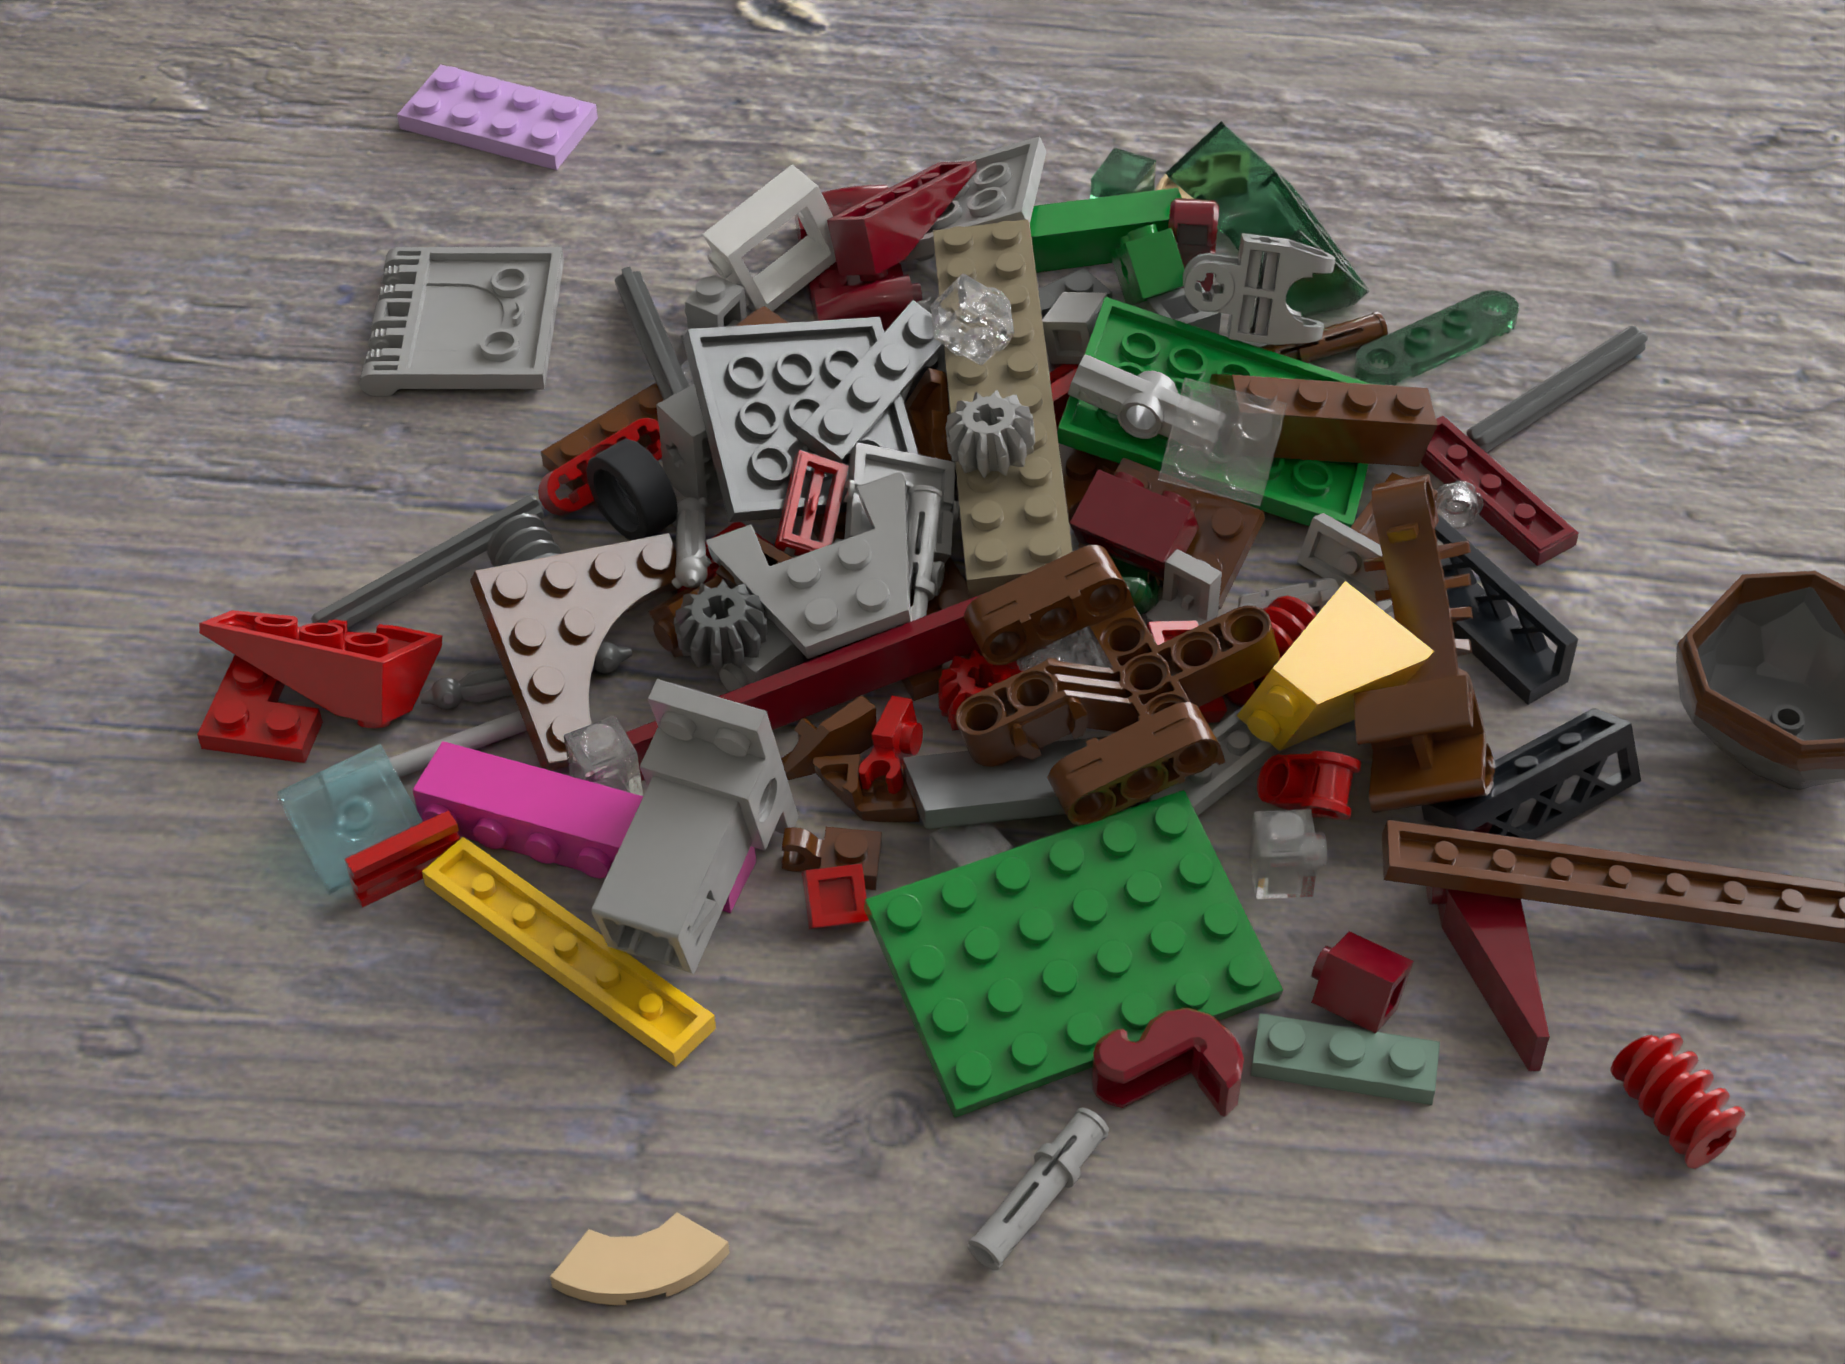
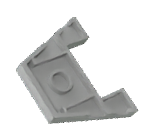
M902 471L857 486L859 499L873 530L772 566L768 565L752 524L706 540L712 559L719 566L723 565L734 577L737 585L745 584L750 595L759 596L767 617L808 659L911 622L907 545V487Z

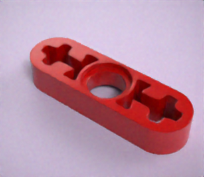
M652 418L638 419L546 474L538 488L539 499L543 507L552 514L563 516L573 513L594 501L587 480L586 468L588 462L597 453H601L616 444V441L619 442L624 439L638 441L640 436L648 434L652 443L646 449L657 461L662 458L658 421ZM580 476L585 485L572 491L568 495L569 499L563 498L560 500L555 493L560 488V483L566 484Z

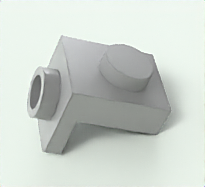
M1177 549L1165 561L1163 596L1157 605L1147 613L1146 624L1155 621L1197 620L1198 626L1216 618L1218 616L1222 572L1211 567L1208 563Z

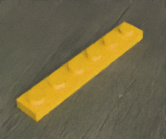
M465 837L458 840L422 871L425 886L674 1067L681 1063L716 1029L715 1015L627 952L609 947L603 935Z

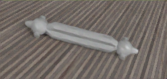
M704 496L699 500L693 497L684 498L677 504L678 513L675 521L672 523L676 527V578L672 580V583L677 589L682 586L688 588L698 587L707 578V566L711 564V561L706 556L705 507L709 505V502Z

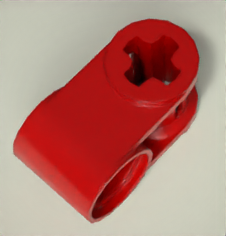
M1312 751L1311 754H1277L1270 757L1260 770L1257 779L1258 796L1263 802L1308 818L1325 817L1347 820L1350 819L1352 809L1347 806L1353 774L1359 773L1362 762L1354 757L1330 751Z

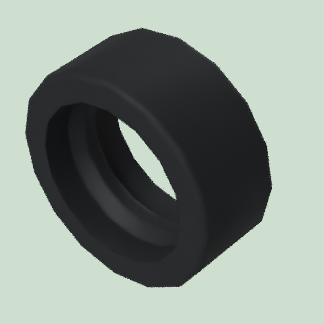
M624 439L589 460L586 473L593 498L604 517L625 538L636 540L651 537L675 521L678 506L672 484L659 462L638 442Z

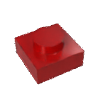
M862 863L811 869L802 872L809 930L866 923L869 921L864 910L867 896Z

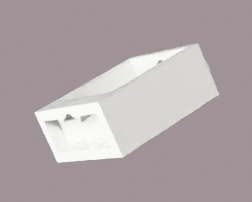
M792 164L703 233L712 251L707 255V258L722 278H727L728 281L745 288L746 307L748 306L753 312L763 306L774 311L836 262L827 220L832 218L833 215L818 185ZM797 214L808 236L752 278L741 257Z

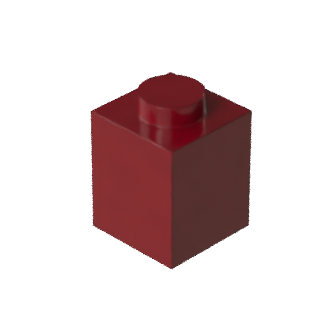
M1349 931L1333 948L1326 945L1317 957L1311 977L1318 980L1311 1003L1377 1033L1397 1010L1414 961Z

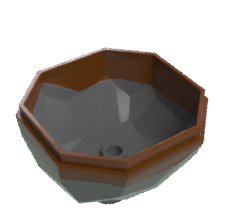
M1815 570L1743 574L1677 644L1676 666L1682 705L1693 724L1721 751L1757 776L1773 781L1788 789L1796 790L1845 781V586Z

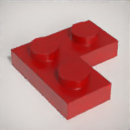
M234 655L197 736L201 749L306 763L323 723L319 708L277 703L285 684Z

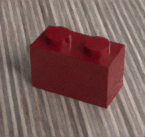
M1099 469L1069 523L1079 543L1086 546H1102L1110 556L1164 578L1165 561L1177 549L1186 553L1199 528L1191 504L1182 496L1171 491H1163L1160 495L1145 489L1144 484L1130 474L1118 471L1114 476Z

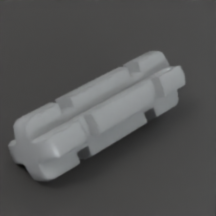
M1330 577L1314 580L1311 587H1309L1307 582L1268 589L1265 591V596H1261L1259 591L1243 594L1238 598V607L1256 606L1263 609L1267 608L1277 597L1287 595L1302 600L1312 609L1317 607L1320 612L1339 589L1336 579Z

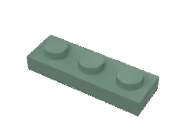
M1260 1013L1251 1076L1432 1105L1436 1087L1440 1042L1382 1032L1374 1033L1369 1030Z

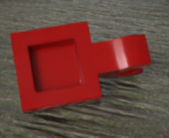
M891 696L871 734L874 747L868 757L861 762L859 776L862 788L869 790L874 779L886 775L889 793L896 794L904 784L901 768L903 766V757H911V755H916L919 752L923 740V727L921 723L917 722L912 699Z

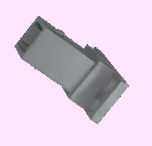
M657 679L648 697V701L658 728L640 765L648 788L591 911L609 947L694 974L750 846L766 850L773 832L776 831L784 834L785 828L795 827L799 815L767 711Z

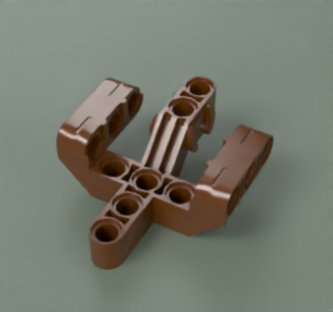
M1088 545L977 597L967 606L964 619L983 657L992 665L1012 663L1087 627L1106 668L1062 662L1050 657L1044 662L970 696L959 706L955 718L972 759L982 766L991 767L1006 763L1020 755L1033 760L1041 756L1040 748L1069 734L1075 740L1084 735L1086 728L1115 732L1100 740L1094 737L1085 741L1086 747L1059 760L1051 768L1047 776L1068 819L1073 824L1079 826L1086 825L1111 816L1175 784H1181L1186 781V776L1200 773L1214 763L1217 765L1225 763L1222 748L1198 707L1267 675L1279 661L1280 654L1269 615L1262 608L1256 606L1235 608L1157 645L1134 605L1128 586L1106 549L1099 545Z

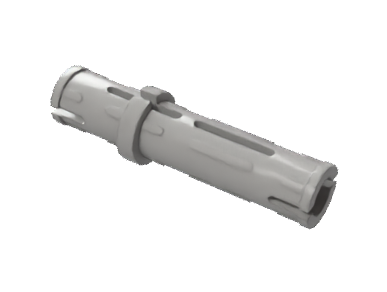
M916 485L909 489L907 545L910 600L913 576L917 575L913 606H910L911 621L926 616L928 601L932 600L935 594V585L931 582L942 491L928 485ZM921 524H924L920 554L916 555L919 527Z
M1078 1108L1074 1113L1075 1116L1051 1144H1042L1034 1155L1035 1164L1012 1192L1006 1196L1002 1204L978 1233L968 1241L967 1247L970 1253L982 1265L989 1269L999 1270L1003 1265L1002 1262L1028 1230L1037 1222L1041 1214L1064 1187H1072L1080 1178V1167L1099 1143L1109 1135V1128L1106 1122L1098 1114L1087 1108Z

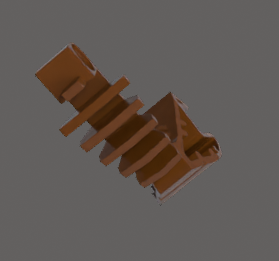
M1429 474L1375 484L1372 489V508L1382 556L1364 559L1365 572L1386 570L1389 588L1374 591L1376 602L1391 600L1394 620L1434 652L1405 685L1354 693L1357 744L1371 743L1373 749L1369 787L1371 810L1373 813L1487 796L1493 785L1495 761L1490 746L1486 743L1485 727L1471 678L1466 671L1458 668L1457 656L1472 653L1471 641L1469 639H1455L1452 622L1473 619L1471 607L1450 608L1447 590L1472 586L1470 573L1444 577L1441 559L1470 553L1469 540L1444 545L1437 544L1434 529L1439 522Z

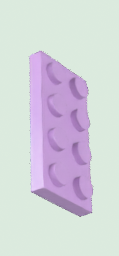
M441 64L397 114L399 128L402 130L554 170L561 166L598 119L596 104Z

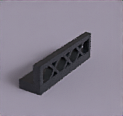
M1438 514L1439 522L1434 529L1437 542L1439 540L1444 545L1467 541L1462 534ZM1469 542L1470 553L1441 559L1444 577L1470 573L1472 585L1447 590L1450 608L1471 607L1473 619L1452 622L1454 638L1469 639L1471 641L1472 654L1529 705L1568 683L1578 638ZM1473 571L1479 576L1483 588L1477 583ZM1508 603L1514 607L1519 620L1512 614ZM1544 635L1557 646L1556 653L1548 647Z
M1593 708L1495 760L1493 785L1487 796L1422 805L1421 807L1424 820L1438 827L1471 831L1489 822L1493 825L1488 834L1534 840L1641 781L1632 723ZM1617 752L1620 771L1603 781L1598 779L1608 756ZM1573 775L1579 776L1580 778L1570 799L1560 804L1556 803L1555 799L1564 781ZM1531 798L1537 800L1527 822L1516 828L1510 826L1521 803Z

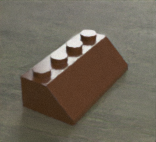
M1212 374L1210 378L1215 409L1228 415L1220 433L1224 455L1419 467L1438 426L1428 388Z

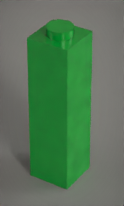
M1170 188L1034 206L1030 220V230L1036 273L1113 263L1110 252L1121 246L1119 238L1128 235V232L1151 224L1156 225L1158 232L1169 228L1171 202L1176 198H1182L1179 189Z

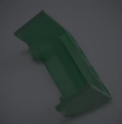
M1222 121L1165 172L1175 184L1193 199L1214 200L1219 205L1217 233L1221 231L1225 234L1238 251L1241 235L1245 233L1290 239L1317 248L1335 257L1332 273H1313L1312 277L1299 279L1288 289L1286 303L1293 310L1301 312V317L1307 318L1355 305L1370 292L1359 274L1294 186ZM1264 251L1262 252L1258 281L1260 280Z

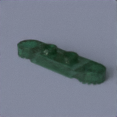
M1487 290L1473 295L1362 346L1356 354L1355 376L1357 379L1360 378V381L1369 384H1391L1392 386L1397 385V382L1406 377L1412 376L1414 378L1489 343V340L1497 335L1502 336L1504 332L1510 333L1517 323L1519 304L1513 296L1497 290ZM1489 308H1491V311L1497 308V312L1502 310V315H1490L1486 312ZM1377 360V363H1381V360H1384L1383 364L1386 365L1388 363L1389 367L1377 368L1370 365V362L1373 364Z

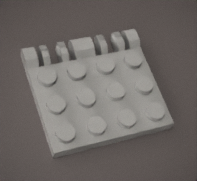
M395 247L390 249L386 255L384 275L381 281L385 287H381L380 295H378L371 325V337L368 342L371 351H367L360 376L359 386L361 390L372 396H391L398 389H545L564 265L562 247Z

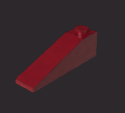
M976 161L938 162L828 219L827 223L839 275H859L861 281H873L887 276V269L906 259L977 171Z
M1426 886L1429 904L1438 905L1443 931L1527 1070L1541 1071L1550 1036L1521 899Z

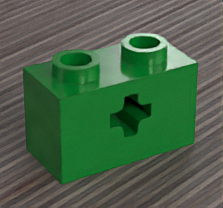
M1151 224L1128 232V235L1119 238L1121 246L1110 252L1126 304L1133 306L1145 302L1149 298L1184 287V266L1172 228L1158 232L1156 225Z

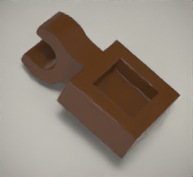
M826 826L824 840L803 828H785L782 842V851H784L782 869L802 872L811 869L862 863L865 889L876 890L882 831Z

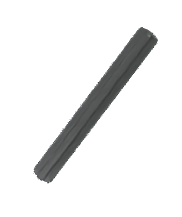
M625 267L621 269L622 275L615 278V285L661 396L665 400L671 395L689 387V384L641 272H632L631 267Z
M1637 326L1627 327L1469 428L1466 432L1467 436L1487 453L1646 349L1647 334L1640 332Z
M528 495L312 615L311 621L312 623H327L329 620L347 621V628L487 551L492 533L504 521L524 513L535 514L543 519V509L533 495Z

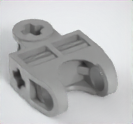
M1242 233L1238 257L1205 253L1194 257L1188 262L1183 272L1185 295L1189 303L1198 310L1229 314L1227 324L1229 339L1272 345L1315 342L1322 339L1324 324L1317 320L1301 317V312L1295 311L1287 305L1286 294L1290 286L1299 279L1312 277L1313 273H1332L1335 257L1322 250L1290 239ZM1264 251L1260 280L1258 281L1262 252ZM1206 273H1214L1216 282L1220 283L1212 284L1210 292H1203L1201 284L1197 282L1204 281ZM1255 296H1256L1257 299H1256V305H1255V312H1254L1253 324L1251 325L1252 315H1253V309H1254V303H1255Z

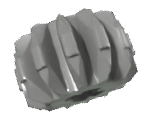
M996 390L991 396L982 397L975 392L972 402L957 401L955 412L947 415L946 434L948 452L952 456V461L959 462L964 473L978 469L983 478L991 471H999L1006 476L1009 466L1024 467L1025 458L1028 454L1034 452L1033 446L1036 441L1033 416L1028 406L1020 404L1017 395L1001 398L998 390Z

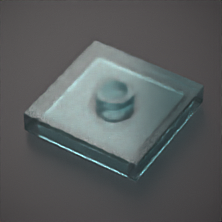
M381 744L277 792V798L329 895L351 884L344 859L423 822Z

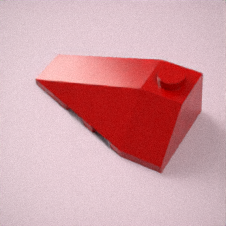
M231 610L199 623V633L331 713L356 719L357 724L365 728L387 727L390 725V721L412 711L441 650L443 635L379 624L376 627V633L347 631V621L329 620L327 623H311L298 627V618L295 616Z

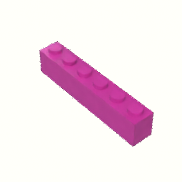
M445 741L441 742L413 788L420 823L449 810L458 824L459 831L457 833L460 837L478 841L491 849L502 848L524 854L541 863H555L580 870L590 877L599 879L606 878L643 796ZM750 846L722 910L724 912L731 913L756 863L755 847Z

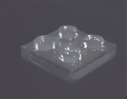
M1184 378L1158 480L1261 506L1288 404Z

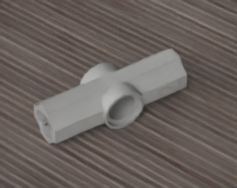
M1086 354L1078 366L1068 392L1070 396L1117 415L1120 426L1134 437L1147 439L1159 433L1208 455H1211L1228 416L1223 412L1178 394L1175 383L1163 373L1144 371L1136 376Z

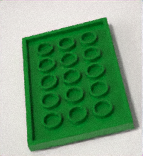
M1108 297L1104 298L1085 352L1086 355L1136 376L1144 371L1163 373L1175 383L1178 394L1215 409L1210 386L1212 374L1369 384L1239 340L1229 339V337ZM1069 396L1057 430L1059 444L1120 463L1122 458H1126L1256 509L1310 526L1313 517L1325 513L1350 528L1355 521L1369 465L1365 463L1224 455L1220 435L1211 455H1208L1159 433L1147 439L1134 437L1120 426L1117 415L1073 396Z
M1185 790L1123 810L1100 821L1080 825L865 899V913L954 1118L1092 1068L1093 1051L1097 1042L1104 1035L1115 1029H1124L1127 1031V1039L1137 1042L1140 1040L1149 1021L1164 1011L1190 1008L1210 1014L1220 1021L1278 1000L1283 992V988Z

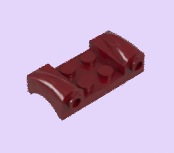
M887 184L859 185L821 193L834 217L888 189ZM796 214V231L798 241L800 242L808 234ZM835 262L807 284L815 321L880 317L884 331L890 327L913 300L916 303L923 300L920 283H911L908 274L903 275L901 263L888 268V275L873 281H861L859 275H839L837 263Z

